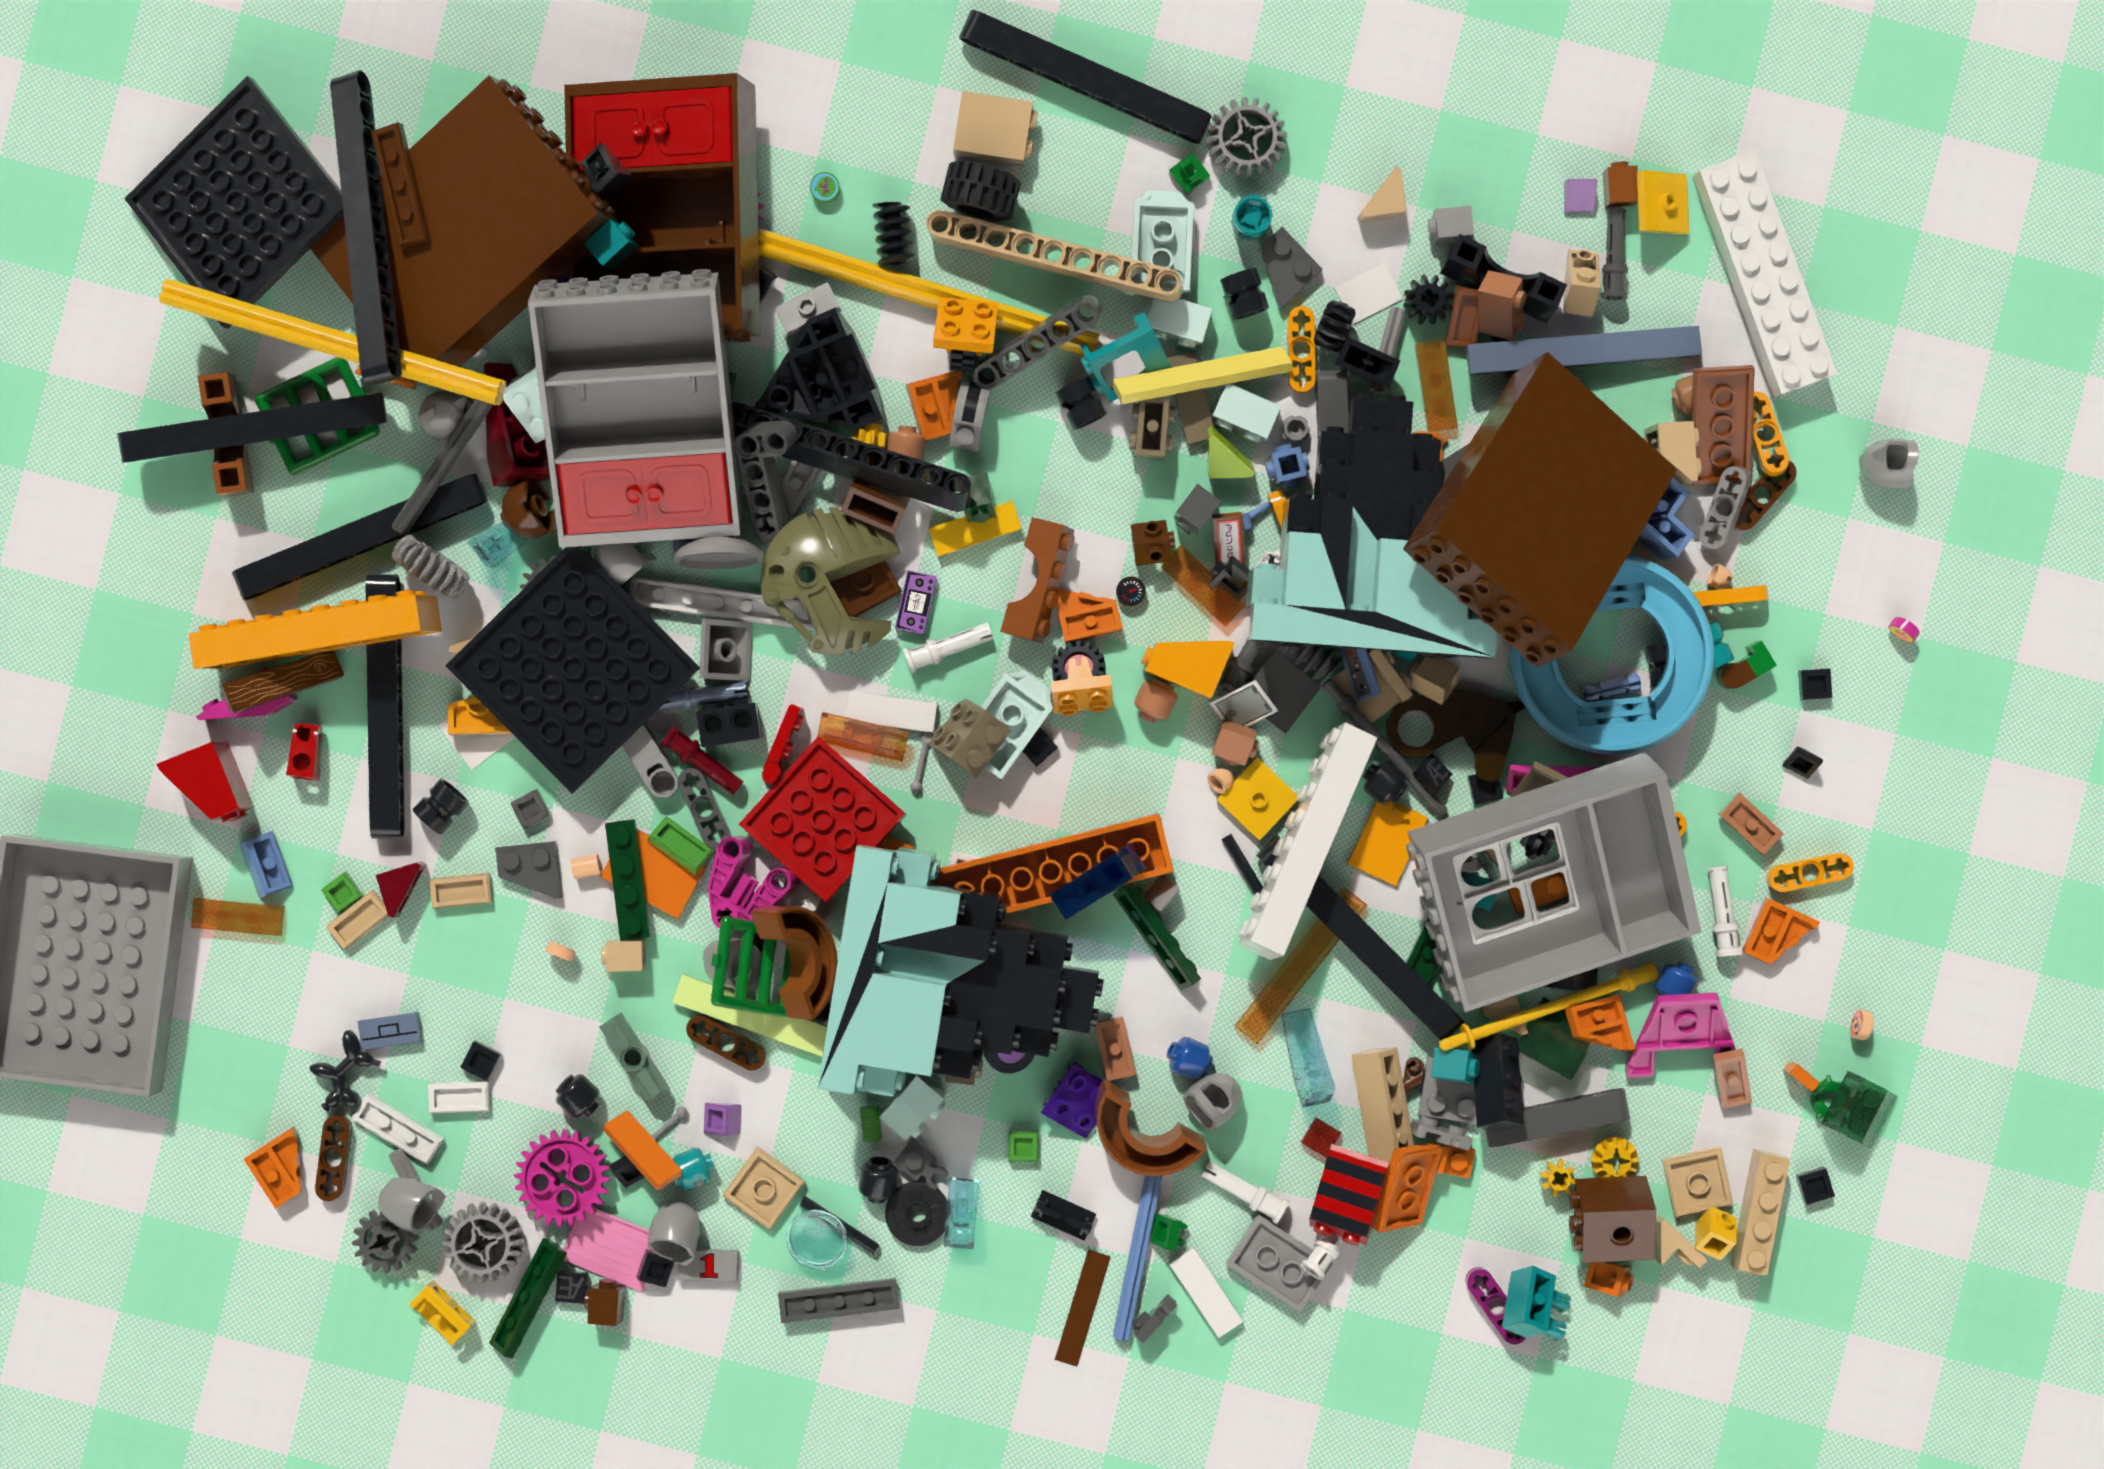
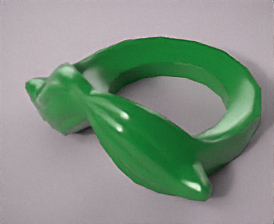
M1827 1075L1826 1079L1819 1082V1085L1812 1092L1810 1100L1811 1106L1816 1113V1119H1820L1823 1116L1831 1119H1841L1852 1110L1854 1095L1848 1084L1833 1081L1830 1075ZM1844 1090L1848 1096V1103L1840 1112H1833L1818 1098L1819 1093Z

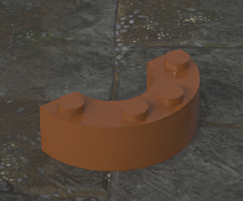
M767 905L751 911L760 939L782 940L789 950L791 958L790 975L786 984L779 990L787 1017L813 1020L828 1003L834 988L838 961L831 931L819 915L803 907Z
M1104 1079L1102 1080L1095 1099V1119L1100 1140L1105 1150L1119 1165L1141 1175L1165 1176L1189 1167L1207 1150L1204 1136L1180 1122L1172 1130L1162 1135L1148 1136L1137 1132L1129 1125L1127 1119L1131 1107L1129 1093Z

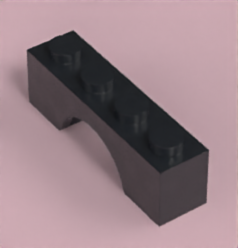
M1459 234L1451 247L1440 271V274L1476 289H1479L1488 270L1523 278V291L1526 292L1523 312L1546 324L1557 310L1567 287V284L1542 272L1525 275L1509 271L1498 265L1490 257L1487 246Z

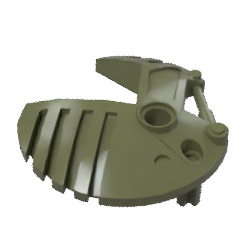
M829 507L830 513L824 514L821 508L812 510L814 516L808 518L806 513L790 521L778 532L765 554L760 584L765 605L773 607L789 624L791 623L810 643L809 648L812 652L838 656L843 655L844 650L851 648L850 654L860 652L862 644L868 642L867 648L875 645L891 631L892 621L848 616L830 582L900 555V550L891 533L840 512L839 507ZM802 569H809L814 574V580L810 583L802 582L798 572ZM799 598L816 632L815 637L796 619V616L783 602Z

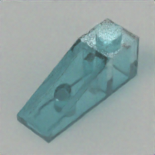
M1311 1008L1283 1013L1281 1017L1292 1075L1302 1108L1330 1102L1336 1088Z

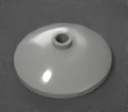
M708 537L691 540L676 551L673 555V560L676 565L688 568L730 569L760 564L764 560V553L757 546L740 537Z

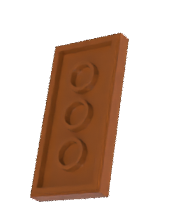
M1753 365L1693 368L1691 421H1694V428H1697L1699 432L1696 458H1700L1701 475L1698 476V481L1690 483L1691 486L1718 484L1723 471L1733 466L1745 468L1751 476L1755 367ZM1738 472L1729 478L1733 483H1742V480L1738 478Z

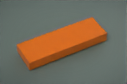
M628 1110L604 1124L603 1131L657 1191L682 1176V1169Z

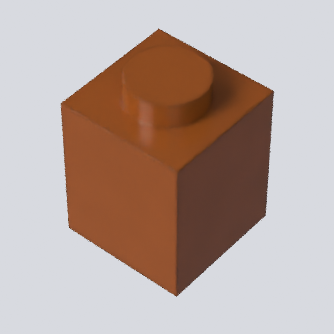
M1627 161L1613 162L1611 167H1607L1602 172L1605 208L1635 206L1638 203V165L1629 166Z

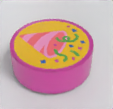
M1895 617L1888 626L1895 636L1908 643H1914L1920 634L1919 629L1913 623L1902 617Z

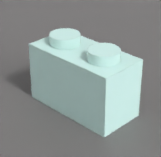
M1153 299L1147 319L1159 340L1165 341L1167 337L1178 340V345L1194 349L1195 345L1200 347L1202 345L1212 308L1182 299L1174 302Z
M1226 384L1211 418L1216 420L1215 425L1221 429L1231 432L1235 428L1244 432L1242 437L1251 442L1259 443L1260 440L1265 442L1268 439L1281 406L1232 384Z

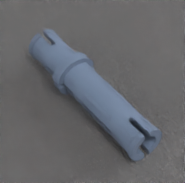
M746 680L690 689V686H685L683 690H678L659 711L686 707V710L693 709V706L748 698Z

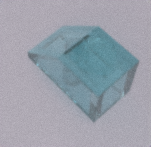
M950 1178L944 1247L974 1248L979 1180Z

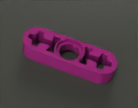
M1475 1267L1469 1270L1465 1277L1466 1286L1500 1335L1509 1344L1516 1345L1522 1343L1526 1339L1525 1337L1520 1335L1515 1337L1513 1334L1507 1335L1506 1333L1509 1331L1502 1328L1505 1307L1498 1314L1489 1311L1488 1305L1493 1298L1503 1299L1506 1306L1507 1296L1495 1279L1485 1268ZM1479 1275L1481 1278L1486 1276L1484 1284L1490 1291L1493 1287L1496 1288V1291L1489 1292L1481 1300L1480 1297L1485 1294L1478 1285L1472 1286L1475 1283L1474 1276Z

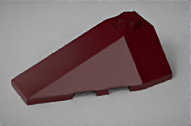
M484 364V375L506 381V387L512 379L518 376L512 364ZM504 400L500 405H493L486 415L487 461L493 486L512 487L525 479L534 478L538 482L550 479L546 440L535 443Z

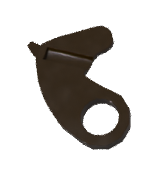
M1453 690L1443 705L1421 694L1393 708L1386 720V738L1390 745L1406 758H1423L1446 743L1463 737L1474 754L1476 776L1481 780L1492 782L1500 778L1503 773L1513 736L1515 714L1525 709L1522 701L1504 703L1482 693L1466 690ZM1410 711L1422 712L1432 722V736L1426 744L1420 747L1408 746L1398 735V722L1405 713Z

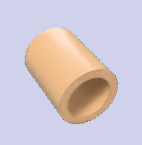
M598 854L570 860L574 879L602 873Z

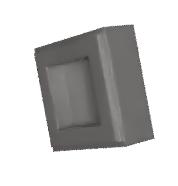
M538 789L510 803L524 829L551 815Z

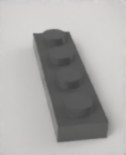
M896 1278L778 1292L781 1323L900 1308Z

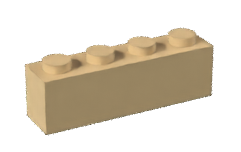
M1397 1047L1368 1049L1351 1055L1368 1156L1389 1162V1164L1393 1149L1414 1145Z
M1753 1149L1737 1227V1243L1733 1248L1730 1263L1739 1271L1768 1276L1790 1159L1782 1154Z

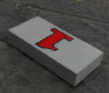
M686 1249L678 1250L679 1252H688ZM696 1249L694 1260L687 1266L678 1264L677 1280L737 1281L738 1250Z

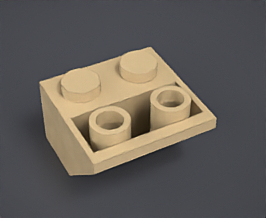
M1694 421L1658 423L1644 429V440L1677 469L1674 478L1684 486L1698 481V476L1701 475L1700 458H1696L1699 432L1697 428H1694Z

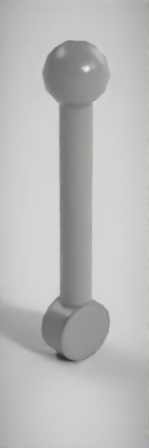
M924 732L921 736L923 744L914 782L910 785V789L914 793H918L922 789L920 780L928 744L933 740V736L929 732Z
M685 1107L677 1108L676 1114L652 1135V1138L656 1140L679 1118H685L688 1114Z

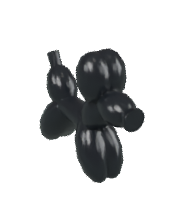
M346 1030L343 1033L342 1046L347 1056L336 1067L320 1062L309 1067L314 1075L323 1079H331L333 1091L326 1096L325 1103L321 1104L322 1108L329 1112L330 1107L335 1108L341 1102L348 1107L360 1105V1095L352 1089H346L347 1083L344 1077L355 1064L361 1067H369L371 1065L380 1067L381 1061L375 1060L367 1052L360 1051L359 1040L352 1030Z

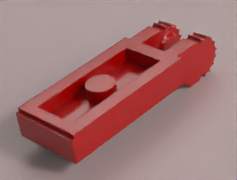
M791 704L787 709L763 767L764 771L762 772L761 779L766 784H775L783 773L781 760L782 758L788 759L794 743L790 742L793 731L799 732L805 719V715L801 714L802 707Z

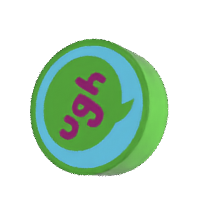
M821 172L812 178L810 191L818 202L830 203L838 197L840 185L833 174Z

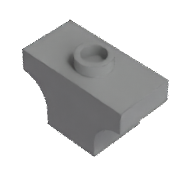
M828 282L775 307L788 337L800 334L807 320L835 307L839 312L842 311Z

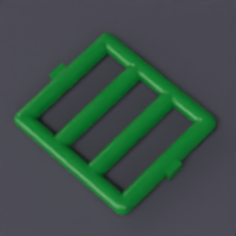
M335 357L255 396V403L259 411L270 410L272 408L269 402L285 395L290 406L302 405L296 389L311 382L321 402L333 400L322 377L336 370H339L351 397L367 395L364 387H359L348 361ZM377 424L369 425L353 435H349L347 429L336 430L335 433L339 441L325 448L322 447L317 434L304 435L312 454L297 461L286 438L271 440L270 443H275L288 472L291 475H296L377 437L380 434V429Z
M730 916L723 917L720 923L717 954L712 955L711 966H715L711 993L712 1005L783 1018L787 1017L781 997L779 998V1005L768 1003L776 940L764 939L757 1001L748 1000L746 996L754 934H758L754 921ZM732 929L743 931L734 997L724 995ZM787 946L781 988L786 984L790 975L791 958Z

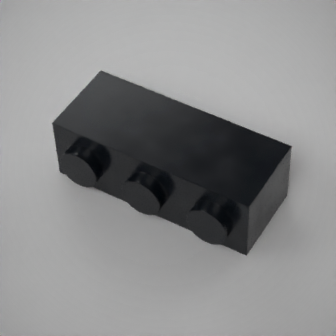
M1496 1033L1475 1040V1047L1471 1052L1477 1054V1059L1480 1061L1479 1075L1474 1079L1477 1127L1496 1132L1524 1125V1105L1521 1093L1522 1077L1519 1067L1520 1050L1517 1038Z

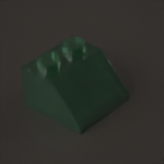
M1542 997L1538 1006L1550 1002V1000ZM1565 1009L1529 1021L1526 1026L1528 1034L1521 1035L1518 1040L1520 1052L1572 1081L1587 1054L1590 1042L1572 1037Z
M1847 1071L1821 1124L1872 1149L1898 1096L1859 1075Z

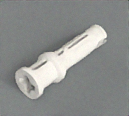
M985 622L938 641H934V639L926 640V644L910 650L904 648L903 652L913 674L918 668L931 663L935 665L940 664L941 658L994 640L988 622Z
M1727 866L1708 868L1716 924H1713L1714 927H1712L1713 932L1716 933L1718 944L1716 957L1743 954V949L1739 948L1737 930L1740 927L1733 917Z
M1211 1160L1208 1161L1206 1168L1216 1174L1204 1169L1200 1177L1209 1180L1249 1203L1248 1207H1250V1210H1258L1271 1217L1272 1222L1275 1224L1279 1222L1288 1206L1289 1201L1287 1199L1280 1200L1268 1193L1266 1187L1259 1186L1256 1188L1216 1165Z
M1331 1234L1317 1240L1314 1244L1315 1249L1307 1260L1301 1262V1267L1311 1276L1322 1280L1325 1276L1324 1271L1332 1259L1336 1260L1339 1256L1338 1248L1343 1242L1342 1237Z

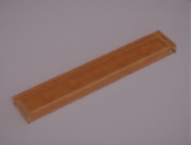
M1344 886L1338 892V895L1358 915L1367 906L1365 902ZM1319 918L1234 1025L1256 1044L1262 1040L1340 940Z

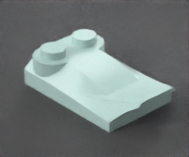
M1147 190L1140 199H1135L1132 259L1175 270L1180 275L1184 287L1183 293H1189L1194 202H1189L1182 192ZM1143 272L1137 273L1133 277V282L1136 284L1144 283L1148 275ZM1167 280L1162 284L1161 289L1172 291L1177 283L1174 280Z
M1025 670L1005 673L981 705L983 709L987 710L1012 730L984 767L986 771L1002 780L1053 709L1051 689Z

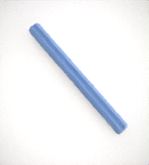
M1145 1175L1113 1331V1338L1120 1341H1129L1163 1176Z

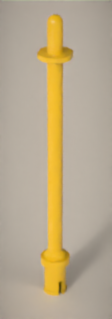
M1652 962L1631 970L1625 968L1619 971L1615 979L1474 1029H1470L1467 1024H1463L1460 1027V1034L1441 1040L1439 1048L1442 1051H1447L1465 1044L1468 1050H1472L1475 1047V1040L1619 989L1626 992L1634 991L1636 986L1657 980V969Z

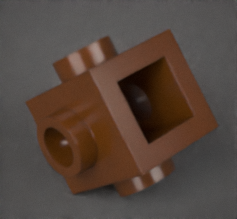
M1166 520L1130 524L1136 566L1171 562L1170 549H1176L1173 531L1168 532Z

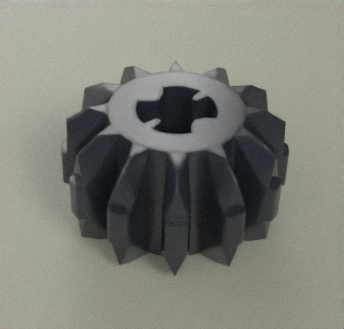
M1422 275L1420 277L1421 285L1416 280H1412L1410 286L1413 290L1404 291L1403 295L1412 300L1404 302L1403 307H1413L1408 317L1412 319L1416 314L1420 315L1418 319V324L1420 325L1425 322L1426 317H1428L1431 326L1435 325L1436 316L1444 320L1447 317L1444 310H1451L1453 308L1451 303L1445 301L1454 296L1453 292H1443L1449 284L1445 281L1441 286H1438L1439 277L1437 275L1433 276L1430 283L1428 277ZM1426 293H1428L1429 298L1435 299L1431 307H1429L1427 302L1422 303Z
M1332 300L1329 302L1315 333V345L1329 352H1339L1352 327L1356 315L1355 309L1341 301Z

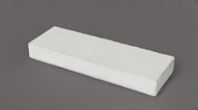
M849 691L845 720L934 733L938 703Z
M370 1093L365 1095L351 1118L426 1165L430 1163L444 1140L440 1135Z
M1194 1246L1169 1262V1265L1218 1338L1243 1322Z

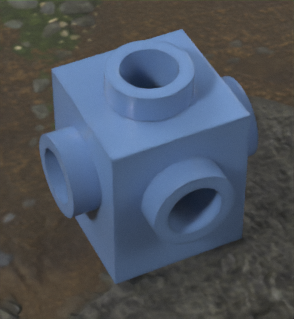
M1291 444L1274 448L1275 453H1271L1269 456L1270 462L1265 463L1269 480L1274 479L1275 485L1283 484L1284 489L1301 485L1300 479L1307 476L1306 471L1310 470L1307 454L1301 452L1300 446L1292 448ZM1284 462L1290 463L1292 466L1291 472H1283L1281 464Z

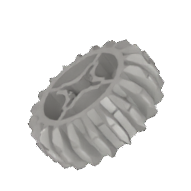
M1247 97L1242 98L1241 106H1238L1235 99L1230 101L1231 111L1222 105L1220 112L1223 117L1214 114L1212 120L1217 125L1208 126V132L1215 135L1207 137V143L1216 144V146L1209 150V154H1220L1215 160V164L1220 165L1225 161L1227 164L1225 165L1224 172L1228 173L1231 167L1236 168L1235 177L1239 178L1241 170H1246L1247 179L1251 178L1252 169L1256 170L1258 176H1262L1264 173L1262 165L1268 170H1272L1274 165L1270 158L1279 162L1282 156L1276 150L1284 151L1286 148V144L1278 140L1286 139L1287 132L1277 131L1284 127L1285 123L1283 120L1274 122L1279 112L1275 110L1268 114L1267 111L1270 104L1267 102L1262 109L1257 107L1259 104L1258 98H1254L1252 106L1248 105ZM1243 116L1255 117L1261 120L1265 126H1252L1248 123L1246 117ZM1232 119H1235L1237 133L1230 137L1229 140L1223 142L1224 127ZM1243 131L1248 132V135L1250 133L1253 135L1251 146L1245 143L1246 140L1244 142L1240 140ZM1270 134V148L1264 155L1259 157L1257 142L1263 139L1265 135ZM1228 150H1242L1250 160L1239 159Z
M404 535L395 545V549L391 554L397 564L449 598L457 599L459 594L463 593L467 587L466 584L470 580L468 573L413 535Z
M484 1201L479 1203L478 1211L473 1203L469 1204L467 1212L463 1209L457 1211L459 1219L452 1217L448 1221L453 1228H446L443 1232L451 1238L442 1242V1246L451 1247V1250L444 1253V1257L450 1258L453 1256L455 1259L449 1265L450 1268L453 1269L459 1265L461 1267L458 1272L460 1277L467 1271L470 1272L468 1279L471 1282L475 1280L477 1274H479L481 1283L487 1281L488 1274L493 1281L498 1280V1271L506 1276L509 1273L507 1265L515 1267L518 1262L514 1257L522 1255V1250L514 1247L524 1243L523 1238L515 1237L516 1234L522 1231V1228L518 1226L512 1228L511 1225L517 1218L512 1216L507 1220L504 1217L508 1213L507 1208L497 1213L498 1205L496 1203L490 1206L489 1211ZM480 1219L493 1222L501 1230L490 1231L484 1222L481 1223ZM471 1221L473 1226L471 1229L472 1239L461 1245L462 1230ZM481 1236H483V1239L485 1237L488 1240L493 1239L485 1247V1249L483 1248V1245L481 1247L478 1244L474 1246L472 1245L475 1244L481 1238ZM505 1240V1253L502 1259L495 1263L493 1258L495 1256L494 1246L500 1241ZM466 1254H477L481 1262H485L486 1265L471 1261Z

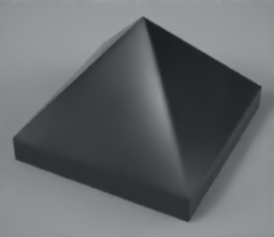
M1797 746L1786 758L1782 766L1809 779L1823 763V759L1809 750Z

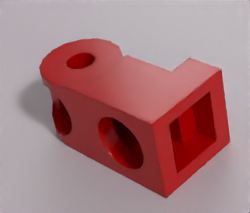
M295 724L286 771L287 776L294 779L319 781L321 770L319 769L320 748L323 737L321 725Z

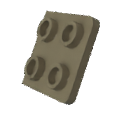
M963 699L952 708L951 716L946 723L935 731L931 746L977 778L1012 730L987 710L968 699Z

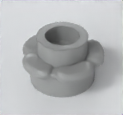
M1302 416L1287 417L1283 421V427L1281 428L1282 437L1285 440L1288 439L1291 444H1300L1310 434V428L1307 425L1308 421ZM1293 427H1297L1298 432H1293Z

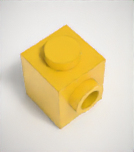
M1710 1206L1695 1223L1696 1250L1721 1261L1737 1243V1218L1727 1212Z

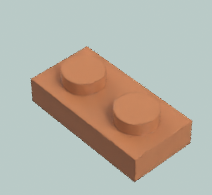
M1737 793L1718 814L1761 855H1765L1784 834L1741 793Z
M1123 1016L1097 1022L1095 1030L1107 1081L1136 1075Z
M1743 1049L1713 1054L1722 1108L1752 1103Z

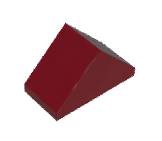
M422 861L376 875L388 916L392 918L400 916L427 865Z

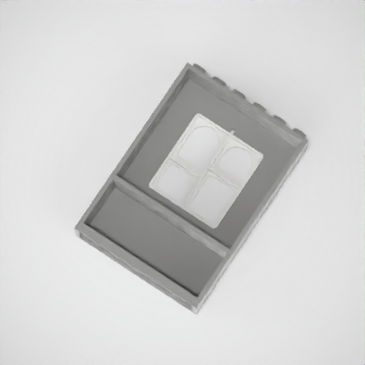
M1645 752L1407 832L1410 843L1406 844V850L1410 860L1415 861L1416 869L1412 871L1417 887H1421L1423 896L1419 897L1420 904L1424 913H1428L1430 922L1426 923L1430 938L1432 940L1435 939L1437 948L1433 949V954L1438 966L1442 965L1443 974H1440V981L1445 992L1449 991L1452 1002L1454 1004L1458 1003L1464 1012L1701 933L1667 775ZM1552 829L1559 853L1558 859L1520 873H1513L1506 849L1507 844L1511 841ZM1493 849L1500 872L1498 880L1480 886L1468 885L1461 876V868L1464 861L1475 853ZM1558 872L1563 873L1569 895L1568 902L1545 911H1537L1531 889L1532 882ZM1513 887L1519 889L1524 908V916L1521 919L1489 929L1480 928L1474 923L1472 911L1479 900Z

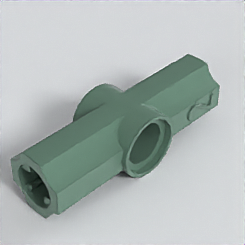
M622 1012L599 1026L619 1057L621 1066L628 1071L647 1102L669 1088L649 1056L647 1047L640 1042ZM635 1049L641 1054L640 1064L636 1065L628 1061L627 1053L629 1050Z

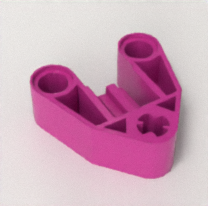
M745 836L725 837L719 842L708 884L712 920L718 928H720L721 919L729 915L735 918L754 921L751 911L762 906L781 905L800 885V879L787 867L776 868L767 874L748 905L746 904L759 883L755 877L744 873L733 893L730 894L752 854L751 841ZM733 842H736L739 846V854L736 857L731 852ZM781 874H784L788 880L785 889L779 884V876ZM727 910H731L732 913L726 915Z

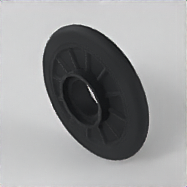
M913 1181L898 1187L895 1195L888 1199L885 1208V1219L890 1232L899 1241L911 1246H924L933 1243L943 1235L949 1224L950 1208L946 1197L938 1188L934 1190L926 1182ZM914 1206L923 1207L926 1211L925 1219L920 1222L913 1221L909 1216L910 1209Z

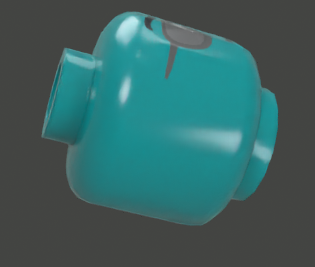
M693 1148L676 1154L673 1157V1161L682 1169V1176L674 1180L676 1187L681 1186L683 1190L690 1191L710 1183V1172L715 1171L710 1154L703 1155L700 1148Z

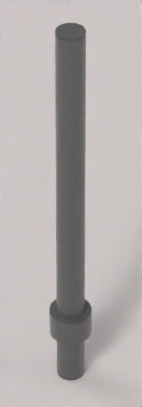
M1331 678L1328 679L1322 686L1337 702L1336 707L1343 714L1347 713L1361 730L1377 737L1375 746L1392 765L1406 775V781L1439 817L1444 815L1448 810L1435 794L1432 795L1413 775V769L1356 707L1357 702L1351 695H1346Z

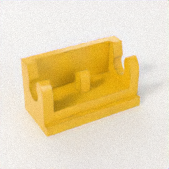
M434 1280L409 1304L412 1309L417 1310L448 1340L447 1343L450 1346L475 1322Z

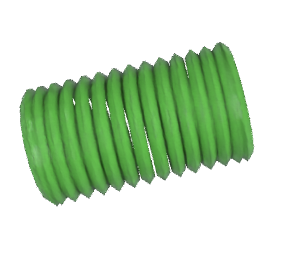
M878 1105L859 1108L864 1142L882 1139Z

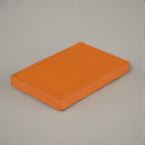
M637 828L646 901L679 919L707 866L703 865L696 875L692 874L648 842L649 834ZM608 860L600 877L612 883L610 860Z
M1435 1141L1393 1149L1372 1226L1377 1232L1381 1233L1422 1224L1443 1146Z

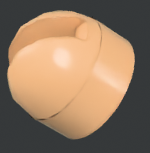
M1719 563L1716 564L1708 576L1707 585L1720 590L1726 589L1730 585L1726 580L1733 579L1731 571Z
M1217 768L1207 776L1210 787L1219 794L1227 791L1233 784L1234 777L1227 768Z

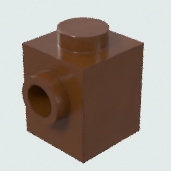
M601 1279L599 1283L590 1287L589 1291H586L584 1298V1308L588 1309L587 1324L617 1326L623 1322L626 1286L617 1285L616 1280Z

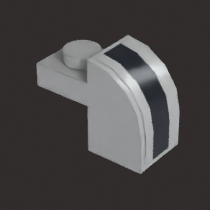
M962 380L953 416L949 446L978 452L991 389H981L974 382Z

